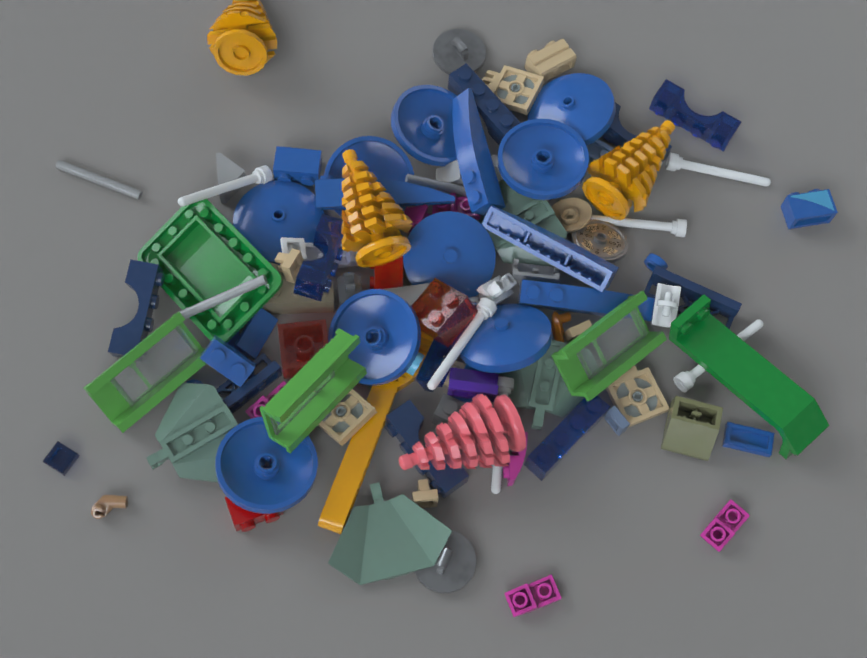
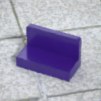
M452 367L450 369L447 395L472 399L477 394H483L491 402H494L498 395V374Z

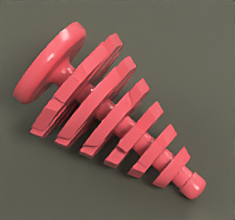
M477 394L472 398L473 401L471 403L466 402L461 406L459 413L454 411L448 417V424L440 423L436 426L437 437L431 431L425 435V448L418 441L412 446L413 453L401 455L398 459L400 467L403 470H408L418 465L420 470H429V461H431L436 470L445 469L446 463L453 469L461 468L462 464L467 469H476L475 467L478 465L482 468H493L491 465L499 467L509 466L507 464L510 463L509 448L514 452H521L526 448L525 431L516 407L507 395L497 396L492 407V403L486 395Z

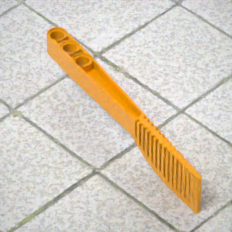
M431 302L418 316L421 328V342L418 352L425 356L413 376L405 372L392 382L372 386L366 401L376 409L377 413L351 437L318 521L319 527L338 534L342 533L396 393L415 381L431 363L441 344L453 309Z

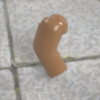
M102 496L92 506L91 515L95 519H101L113 508L126 509L128 506V496Z

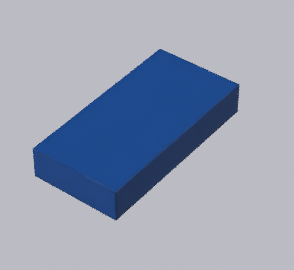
M261 308L248 321L234 347L252 360L256 359L278 319Z
M727 422L725 424L722 446L770 457L772 455L775 433Z

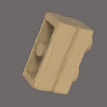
M564 39L556 42L553 40L547 43L545 48L539 51L533 50L527 55L525 69L527 72L543 76L544 81L547 82L573 68L577 57Z

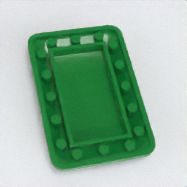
M208 199L182 206L139 250L137 255L138 261L159 264L163 273H165L164 284L161 288L182 310L263 274L266 276L267 284L189 317L210 341L216 335L227 343L279 291L283 284L281 274Z

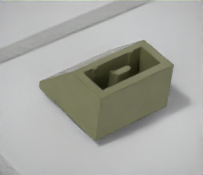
M675 396L669 404L670 409L667 413L661 449L708 461L720 429L723 408Z

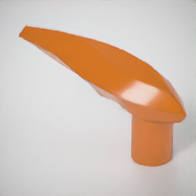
M554 311L552 314L551 324L555 341L564 342L562 323L571 321V314L569 312L558 314Z

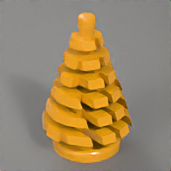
M233 0L232 5H228L215 20L216 22L209 28V30L213 29V31L208 33L207 43L208 45L211 44L209 49L220 67L235 75L248 76L260 71L276 55L274 51L268 50L277 49V38L260 0Z
M666 120L660 127H653L647 130V133L642 132L631 141L623 144V147L620 148V145L615 147L612 151L602 155L588 165L587 170L592 177L585 180L582 189L589 202L597 210L612 219L623 220L628 216L633 203L634 212L641 211L647 206L648 198L657 178V171L659 172L662 165L661 160L664 159L666 149L671 141L669 135L675 130L674 123Z
M346 150L342 154L346 163L342 168V177L345 180L341 182L344 195L342 206L346 208V210H342L341 217L343 220L341 225V233L343 234L341 240L342 250L357 252L355 260L359 267H374L394 261L405 255L411 248L409 240L401 235L399 229L408 233L413 222L404 214L401 207L395 204L393 197L389 193L383 192L386 191L385 187L380 182H376L378 180L377 177L368 171L369 168L364 161H357L358 157L355 150Z

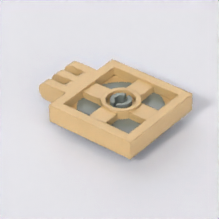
M504 65L500 73L487 70L485 73L486 77L482 79L509 110L528 115L545 82L543 76Z
M634 365L606 388L613 405L618 408L630 423L629 427L666 413L670 409L649 367L638 371Z
M352 389L318 426L343 446L377 411Z

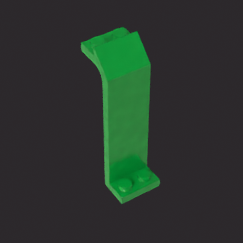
M702 295L671 322L669 340L779 432L783 441L779 454L783 458L787 459L792 454L798 456L830 426L815 398L712 316L709 310L711 299L706 295Z

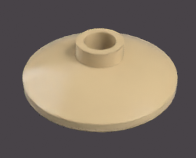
M580 198L562 199L551 206L556 217L567 232L582 229L592 218L590 204Z

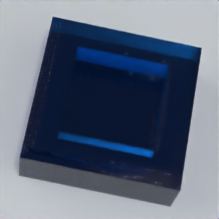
M57 441L44 458L43 463L65 476L80 455Z

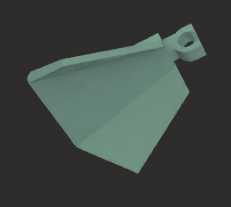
M504 180L500 181L499 185L506 206L502 210L540 226L564 239L567 238V231L556 217L554 210L547 200L523 196L510 188ZM487 230L503 263L512 264L515 258L519 259L518 263L554 267Z
M552 340L548 351L539 360L527 367L511 372L497 373L499 377L514 379V389L511 390L509 397L516 408L535 410L531 425L532 429L541 430L545 412L563 418L585 399V397L571 396L551 356L554 352H558L566 346L564 342ZM582 349L580 353L590 373L598 369V366L591 352L588 349Z
M182 383L179 386L155 433V437L163 449L146 457L152 470L161 466L169 459L180 478L218 483L215 470L216 453L223 438L238 423L214 385Z
M377 482L370 484L374 504L354 506L328 561L329 565L359 585L383 579L388 580L435 566L452 530L404 494L384 501L380 483Z

